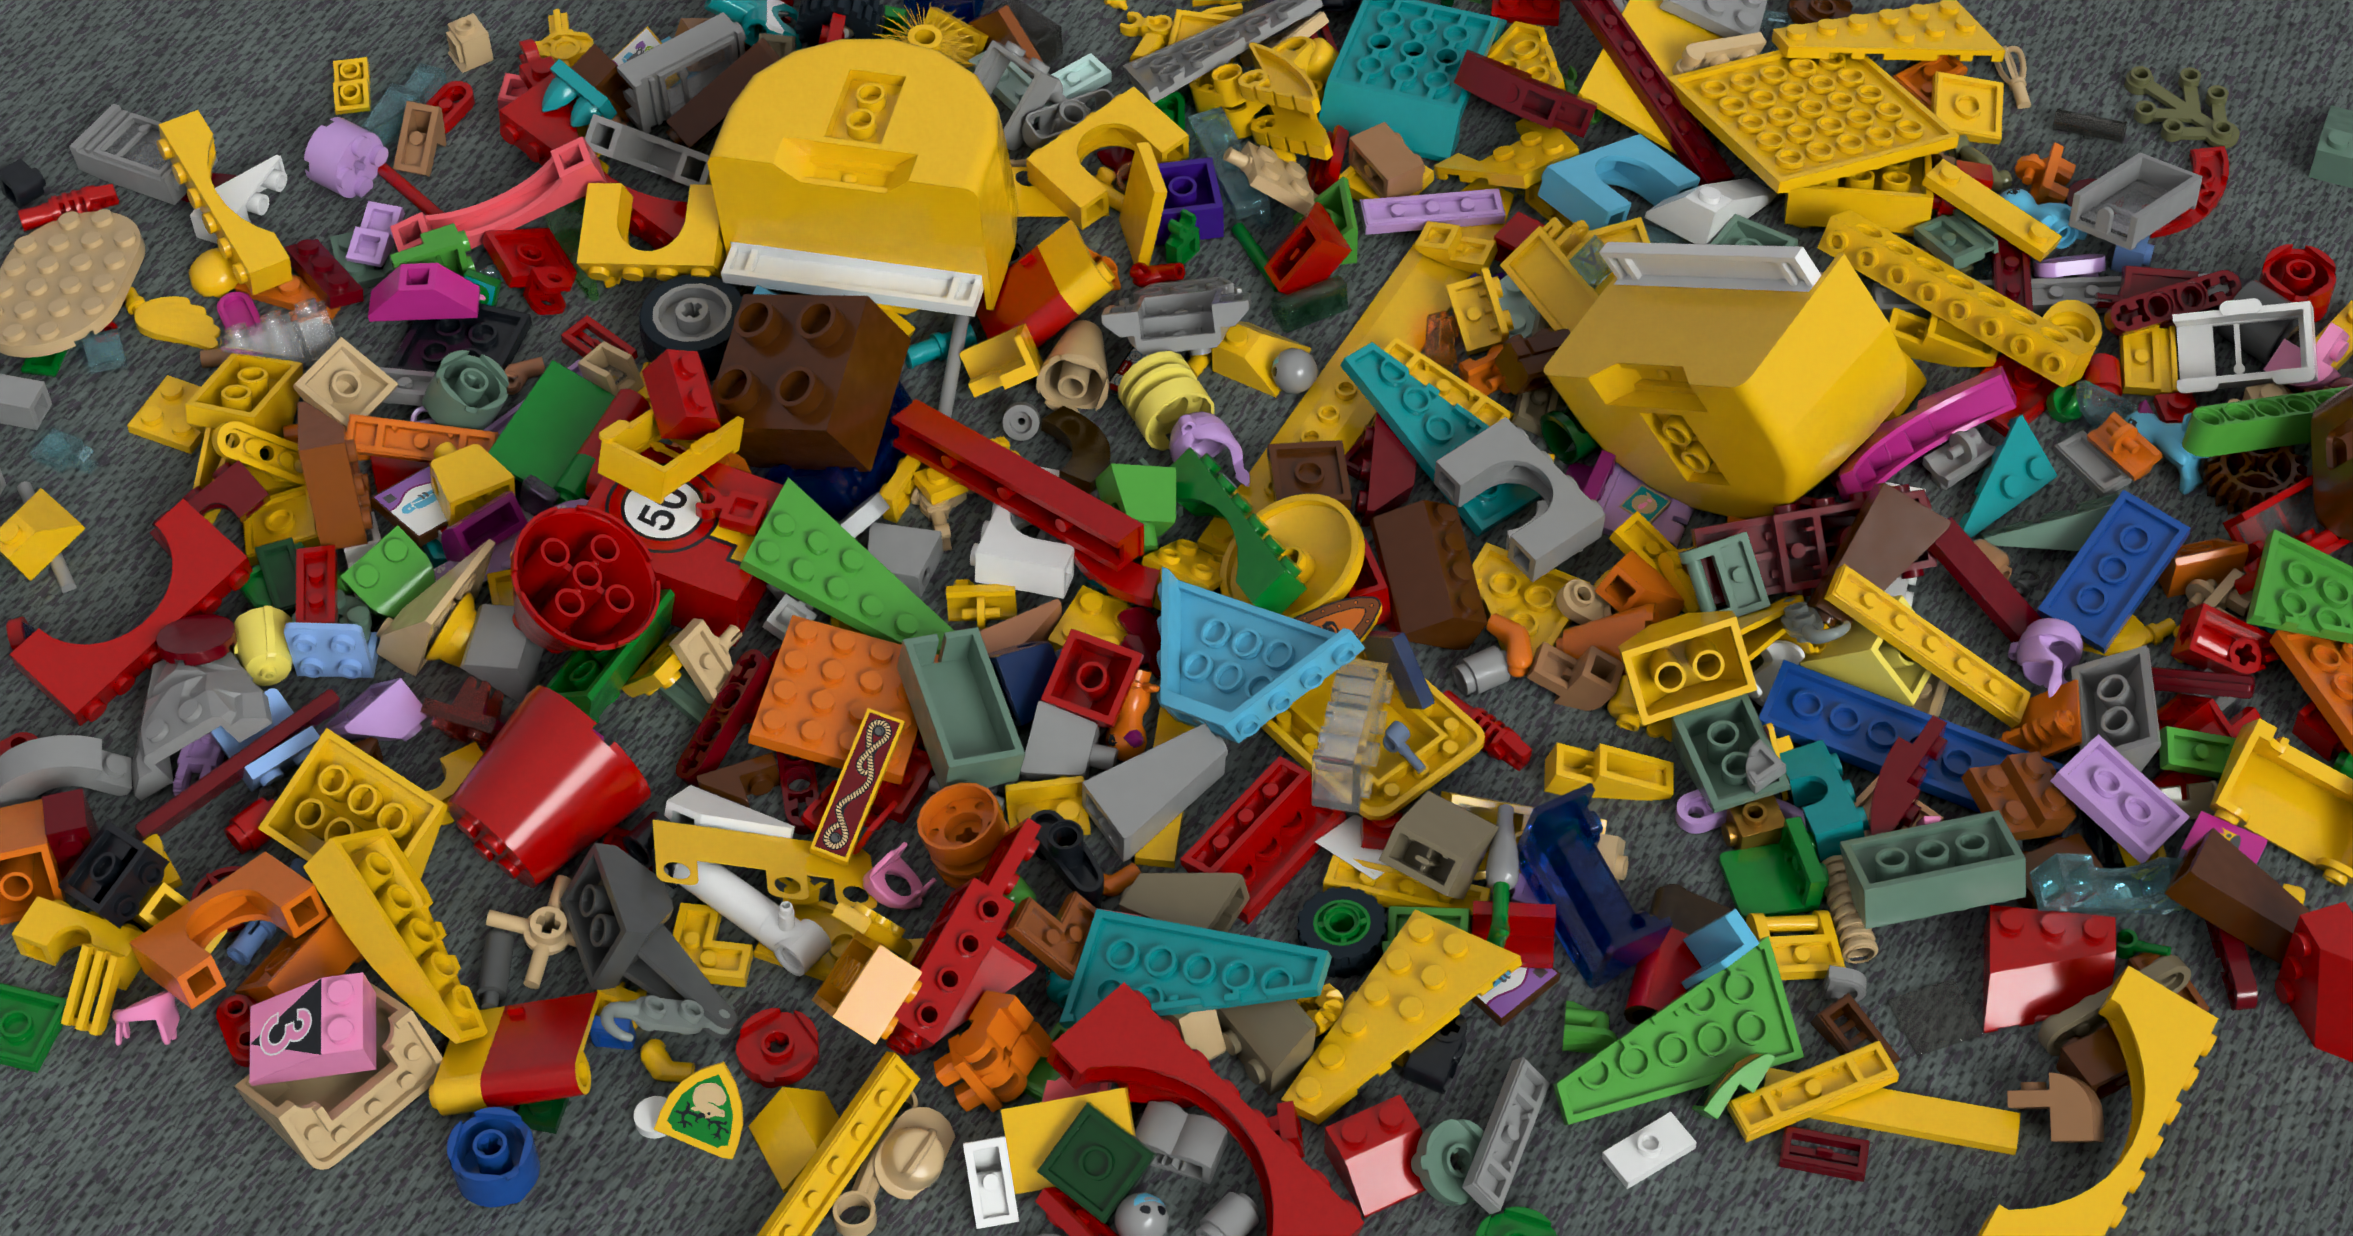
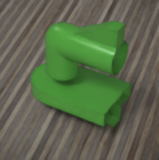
M1566 1001L1562 1051L1597 1054L1618 1039L1616 1034L1609 1030L1610 1019L1606 1012L1590 1010L1576 1002Z

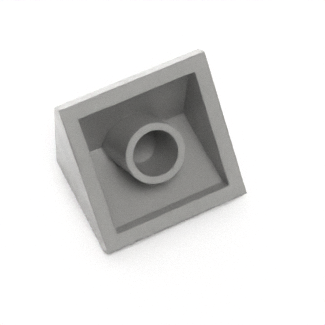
M482 604L478 608L460 668L515 701L522 702L528 692L532 690L544 648L533 643L521 630L515 627L512 621L514 606Z

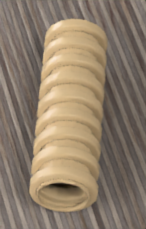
M1842 855L1831 856L1821 862L1825 864L1829 875V885L1824 888V894L1827 897V904L1830 908V915L1833 918V925L1836 929L1835 932L1839 940L1840 949L1842 950V957L1848 963H1864L1874 958L1878 953V945L1875 942L1876 938L1872 928L1865 929L1853 904ZM1868 956L1867 959L1860 961H1852L1849 959L1855 957Z

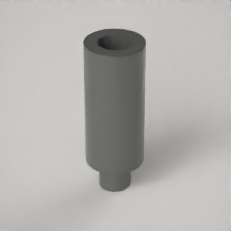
M491 932L485 936L477 987V996L482 1000V1009L498 1007L499 1000H505L507 997L515 940L505 932Z

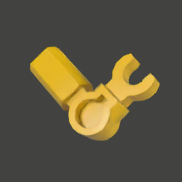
M1131 11L1127 13L1128 22L1133 24L1121 23L1119 25L1120 32L1125 36H1142V40L1130 57V62L1165 48V45H1168L1173 21L1166 15L1147 16L1144 18L1140 13Z

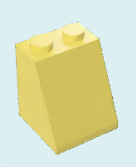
M1902 595L1893 596V598L1915 612ZM1856 620L1851 623V629L1845 635L1830 641L1820 655L1805 654V658L1800 662L1802 667L1906 706H1913L1931 675L1930 671Z

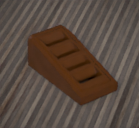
M1849 992L1818 1013L1810 1022L1841 1055L1854 1051L1855 1046L1868 1039L1871 1043L1880 1041L1893 1064L1901 1060ZM1844 1015L1848 1021L1838 1028L1834 1021ZM1856 1027L1860 1033L1848 1041L1844 1034Z

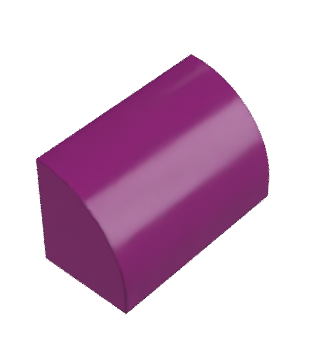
M513 491L502 493L442 532V548L448 561L461 562L488 539L494 541L496 546L524 528L528 521Z

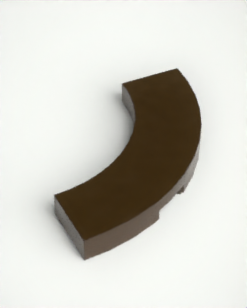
M1062 406L1042 419L1041 431L1057 438L1072 451L1070 461L1059 470V478L1091 494L1097 489L1095 478L1110 464V445L1105 434L1095 423L1082 414Z

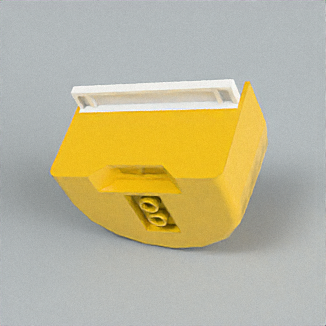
M839 39L793 51L756 73L730 106L707 163L727 256L721 271L723 283L752 287L759 285L767 289L811 295L869 296L877 304L975 317L984 291L986 310H994L1016 245L1018 201L1000 115L978 76L940 51L895 39Z
M1607 242L1599 253L1615 277L1544 367L1545 375L1579 423L1604 451L1616 455V463L1650 488L1694 509L1737 518L1774 515L1773 507L1793 504L1821 484L1876 431L1905 397L1907 362L1889 322L1844 253H1838L1821 275L1804 247Z

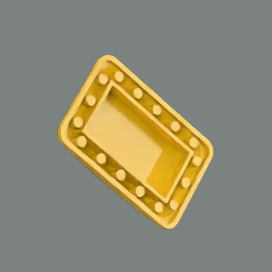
M1364 650L1357 654L1353 661L1341 666L1325 678L1321 685L1309 690L1293 702L1286 711L1277 714L1261 726L1273 740L1307 771L1311 772L1316 779L1351 808L1369 820H1385L1393 816L1479 753L1485 742L1483 729L1426 678L1425 680L1435 700L1434 704L1424 710L1406 708L1391 673L1373 672ZM1394 721L1403 723L1409 729L1410 738L1405 743L1426 766L1423 772L1418 773L1398 751L1392 753L1384 748L1383 738L1385 737V731Z

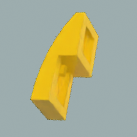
M1427 221L1415 243L1416 251L1439 263L1470 273L1476 272L1480 275L1481 269L1490 267L1498 252L1495 240L1466 237L1462 235L1460 225Z

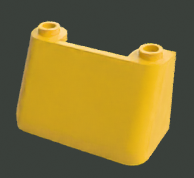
M2260 718L2243 725L2234 742L2209 806L2215 812L2214 816L2264 837L2275 846L2324 871L2322 877L2337 886L2345 887L2347 882L2353 884V779L2288 744L2290 740L2284 736L2275 739L2274 734L2277 727Z

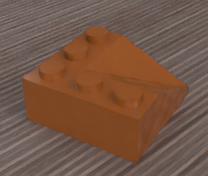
M306 401L297 402L298 452L320 545L335 544L337 550L368 544L367 530L374 528L370 497L372 491L368 473L362 474L360 472L354 439L347 440L343 425Z

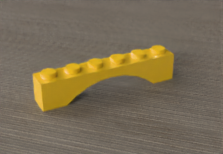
M199 110L158 124L161 139L156 142L164 160L170 159L173 164L171 167L176 181L179 185L185 184L187 187L186 192L194 209L200 208L203 213L202 220L209 234L215 233L217 236L218 248L223 258H230L233 262V272L239 284L245 283L252 295H256L292 281L290 257L276 234L257 227L241 218L217 194L211 181L212 168L216 159L214 137Z

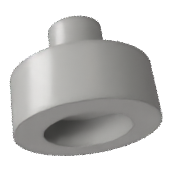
M1016 402L1010 405L1003 417L1004 431L1010 438L1017 441L1031 439L1037 433L1040 425L1038 410L1027 402Z

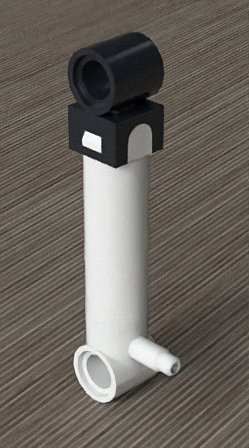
M653 811L626 834L622 842L626 852L646 868L652 866L653 873L656 874L653 820L671 821L663 814ZM697 861L699 881L695 885L664 882L672 889H675L678 885L682 886L774 952L780 964L793 975H804L831 949L830 938L823 928L810 919L805 918L801 921L797 919L791 902L784 901L779 906L721 864ZM672 862L664 866L665 873L672 878L685 879L690 875L689 869L683 864Z

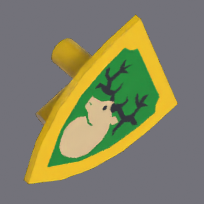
M725 1062L701 1068L683 1079L669 1094L659 1113L654 1130L721 1158L733 1159L743 1128V1108L737 1084Z

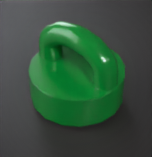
M2068 385L2064 388L2060 386L2052 390L2047 396L2046 401L2047 410L2051 417L2060 423L2072 422L2081 417L2085 410L2083 387L2080 385L2074 387Z

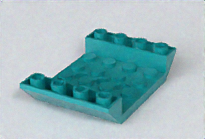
M1363 0L1327 79L1318 118L1319 122L1326 132L1331 131L1332 133L1334 127L1341 125L1349 132L1347 141H1349L1351 136L1386 122L1394 132L1402 136L1405 144L1414 154L1416 153L1422 158L1440 162L1453 156L1459 142L1460 120L1471 96V92L1455 84L1454 79L1466 50L1468 49L1487 57L1490 47L1504 33L1507 20L1419 0ZM1377 45L1387 46L1383 49L1375 48ZM1411 52L1420 53V55L1410 56L1408 54H1410ZM1444 59L1454 61L1452 63H1442Z

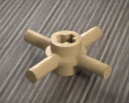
M564 875L556 876L548 905L537 909L528 918L495 910H489L487 916V926L523 934L526 945L533 951L523 983L530 989H538L540 987L550 955L560 953L568 945L576 947L560 901L572 881ZM544 930H551V933H544Z

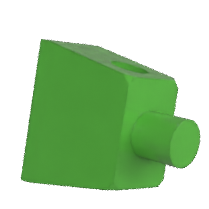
M1111 463L1095 478L1101 501L1143 523L1144 554L1157 551L1159 549L1157 537L1163 535L1176 521V467Z

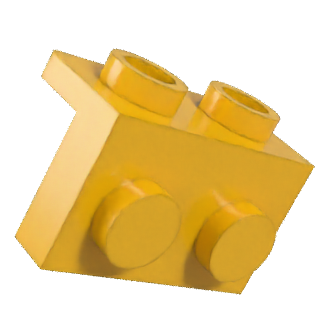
M1489 267L1481 269L1480 276L1446 285V291L1467 356L1489 350L1498 344L1503 345L1509 339V331L1514 330L1512 318L1508 309L1502 311L1498 299L1503 297L1501 283L1498 276L1491 277Z

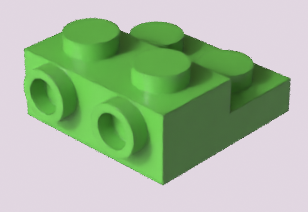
M454 223L420 234L421 245L390 255L393 271L401 264L439 263L462 277L468 269L476 271L471 256H466V252L471 251L467 235L464 230L458 232Z

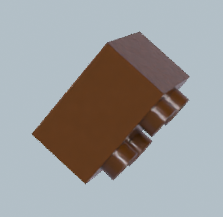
M744 294L734 319V326L718 376L712 388L722 426L737 416L744 418L740 448L736 454L744 458L748 466L756 468L871 472L911 338L869 296Z

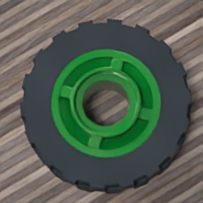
M1345 886L1336 889L1335 887L1328 888L1327 891L1318 892L1313 895L1310 901L1307 900L1304 903L1303 910L1299 911L1297 923L1298 943L1300 946L1327 950L1330 953L1332 959L1327 972L1328 977L1335 978L1336 976L1343 977L1344 979L1351 978L1354 975H1363L1365 971L1370 968L1373 969L1383 955L1382 941H1387L1388 934L1385 910L1382 904L1379 905L1377 903V899L1373 895L1366 894L1364 890L1350 889V887Z

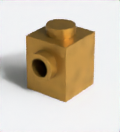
M1774 795L1727 809L1726 823H1723L1721 826L1723 839L1728 847L1734 846L1735 850L1778 844L1785 818Z

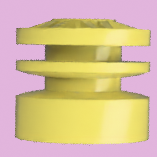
M1173 351L1156 352L1142 358L1130 367L1118 386V398L1135 421L1139 431L1152 448L1161 451L1169 449L1170 441L1166 434L1171 433L1172 428L1181 416L1200 411L1214 414L1213 401L1197 380V377L1182 355Z

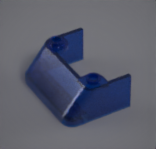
M1589 783L1535 807L1517 844L1521 873L1539 904H1556L1555 933L1574 966L1588 986L1594 989L1608 983L1658 949L1673 922L1669 916L1659 921L1655 915H1649L1645 910H1640L1636 913L1597 848L1600 842V833L1603 832V826L1597 813L1593 810L1590 811L1588 808V804L1595 791L1592 783Z

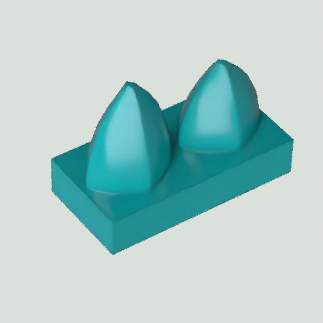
M558 59L550 68L555 78L551 81L542 101L543 112L559 109L577 97L578 99L571 112L572 127L590 124L593 114L610 120L617 114L610 100L562 60Z

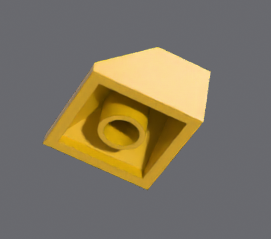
M1239 321L1235 326L1229 327L1217 348H1212V371L1276 398L1281 389L1277 387L1271 372L1275 358L1281 351L1289 348L1302 349L1307 353L1311 352V348L1250 322Z
M40 488L0 526V554L29 581H32L86 528Z

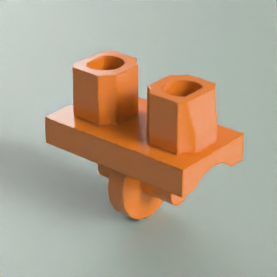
M2056 142L2052 145L2047 158L2040 159L2037 154L2033 153L2019 158L2015 165V174L2022 180L2023 184H2032L2029 193L2038 205L2041 202L2063 203L2069 192V189L2064 186L2070 181L2076 168L2075 164L2061 158L2064 146Z
M1498 344L1491 347L1487 356L1476 361L1468 358L1460 362L1458 365L1460 379L1486 396L1498 390L1506 394L1510 393L1511 391L1505 382L1506 377L1501 375L1495 364V358L1503 349V345Z
M2115 411L2109 415L2100 427L2086 435L2087 440L2134 482L2148 474L2152 470L2153 465L2163 458L2160 450L2142 436L2135 426L2127 423Z

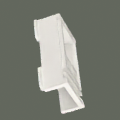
M2252 298L2225 301L2220 305V310L2172 314L2173 323L2177 329L2180 380H2177V389L2182 394L2256 386L2272 382L2278 385L2318 381L2314 310L2310 301L2262 306L2260 300ZM2298 319L2301 368L2243 374L2245 366L2242 364L2239 324ZM2233 325L2236 356L2234 372L2236 374L2216 376L2213 327Z

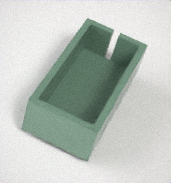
M979 628L945 632L938 663H934L939 643L937 634L903 639L897 669L940 790L957 783H977L984 787L1018 782L1025 752Z

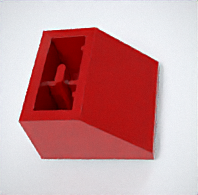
M1316 201L1274 250L1264 269L1279 292L1304 301L1310 299L1352 249L1323 205Z

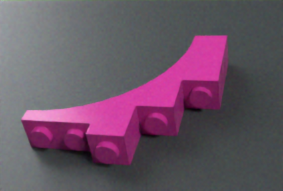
M1997 367L1918 400L1916 410L1881 424L1873 436L1869 437L1829 475L1832 485L1835 488L1837 487L1843 501L1849 500L1848 494L1869 491L1873 488L1874 484L1885 483L1912 461L1949 440L1950 436L1955 432H1965L1989 419L2016 408L2017 398L2003 367Z

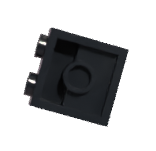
M107 820L58 887L118 928H121L126 921L133 919L138 914L139 903L148 890L163 880L164 869L170 861Z

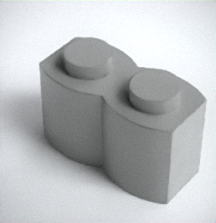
M1149 1101L1135 1131L1136 1138L1157 1153V1156L1150 1164L1151 1166L1207 1184L1211 1183L1228 1143L1227 1129L1210 1114H1188L1179 1105L1170 1101Z

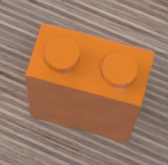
M42 799L0 808V925L21 921L37 896L51 901L58 899L66 902L65 891L58 887L63 880V876L45 834Z

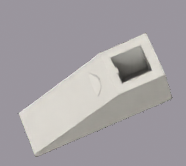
M275 155L215 188L217 194L231 210L251 223L248 212L264 215L269 207V197L260 192L265 189L281 192L286 186L287 174L285 173L282 158L279 155ZM200 208L194 209L190 214L196 237L217 244L218 238L215 233L209 234L202 220L203 213Z
M692 785L668 799L664 816L674 823L791 839L793 838L795 828L793 825Z

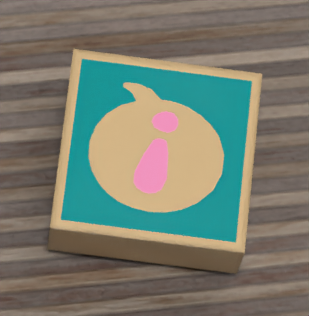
M1641 484L1619 507L1631 515L1638 511L1650 523H1653L1670 506L1672 501Z

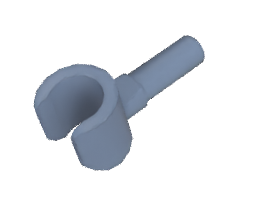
M1394 721L1385 731V737L1383 738L1384 748L1392 753L1398 751L1418 773L1423 772L1426 766L1405 743L1410 738L1409 729L1403 723Z

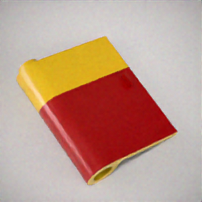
M591 992L479 1010L488 1033L483 1037L458 1044L449 1039L434 1084H431L429 1088V1100L432 1107L437 1109L442 1116L475 1112L488 1107H508L588 1094L591 1088V1071L584 1048L601 999L599 993Z

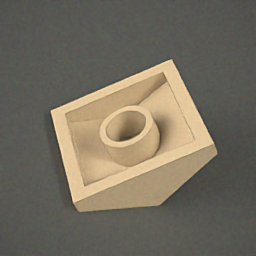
M340 337L294 384L293 388L304 401L343 425L345 432H347L350 414L370 416L397 388L398 383L345 339Z

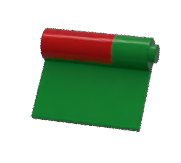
M552 360L488 453L511 472L514 479L551 499L556 505L570 500H589L590 497L586 495V484L591 468L600 455L602 441L599 439V432L617 420H626L630 423L650 410L651 406L641 394L634 390L620 389L617 395L614 396Z

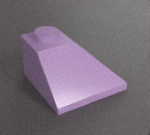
M397 678L369 686L319 729L317 733L321 736L325 729L328 728L343 739L364 740L372 737L378 739V741L399 739L407 741L423 728L420 722L430 714L402 678Z

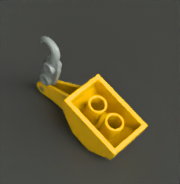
M1792 595L1770 604L1771 606L1739 617H1736L1733 611L1686 613L1649 625L1619 645L1618 649L1639 719L1644 726L1758 690L1750 662L1786 632L1790 637L1796 638L1799 643L1821 644L1842 637L1851 629V624L1846 620L1840 626L1822 630L1824 628L1823 620L1815 608L1808 607L1802 595Z

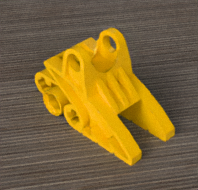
M1305 36L1291 37L1273 48L1252 42L1249 44L1255 70L1243 74L1240 65L1230 63L1219 66L1213 72H1208L1189 83L1198 116L1225 123L1230 138L1243 139L1253 135L1255 143L1267 147L1271 145L1272 148H1279L1284 151L1290 149L1292 153L1305 156L1309 153V157L1326 161L1333 156L1327 132L1317 117V113L1321 110L1320 103L1324 96V86L1320 80L1310 79L1307 76L1308 64L1314 50L1310 38ZM1301 47L1299 50L1292 51L1295 48ZM1266 105L1271 115H1264L1256 119L1255 114Z

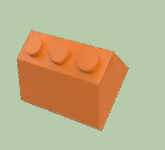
M323 903L329 916L296 939L287 934L234 992L250 996L256 1003H260L320 978L346 975L345 971L354 962L359 963L365 958L346 935L340 924L337 923L328 905Z

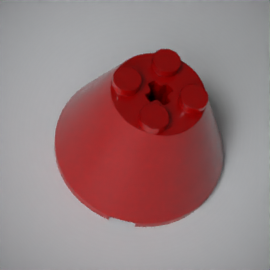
M585 505L560 509L555 506L544 510L534 516L524 526L517 536L512 549L510 565L514 601L512 621L515 627L521 630L529 640L551 653L610 650L622 647L638 638L648 628L656 615L661 588L660 580L656 581L650 563L653 557L644 542L629 526L605 511Z

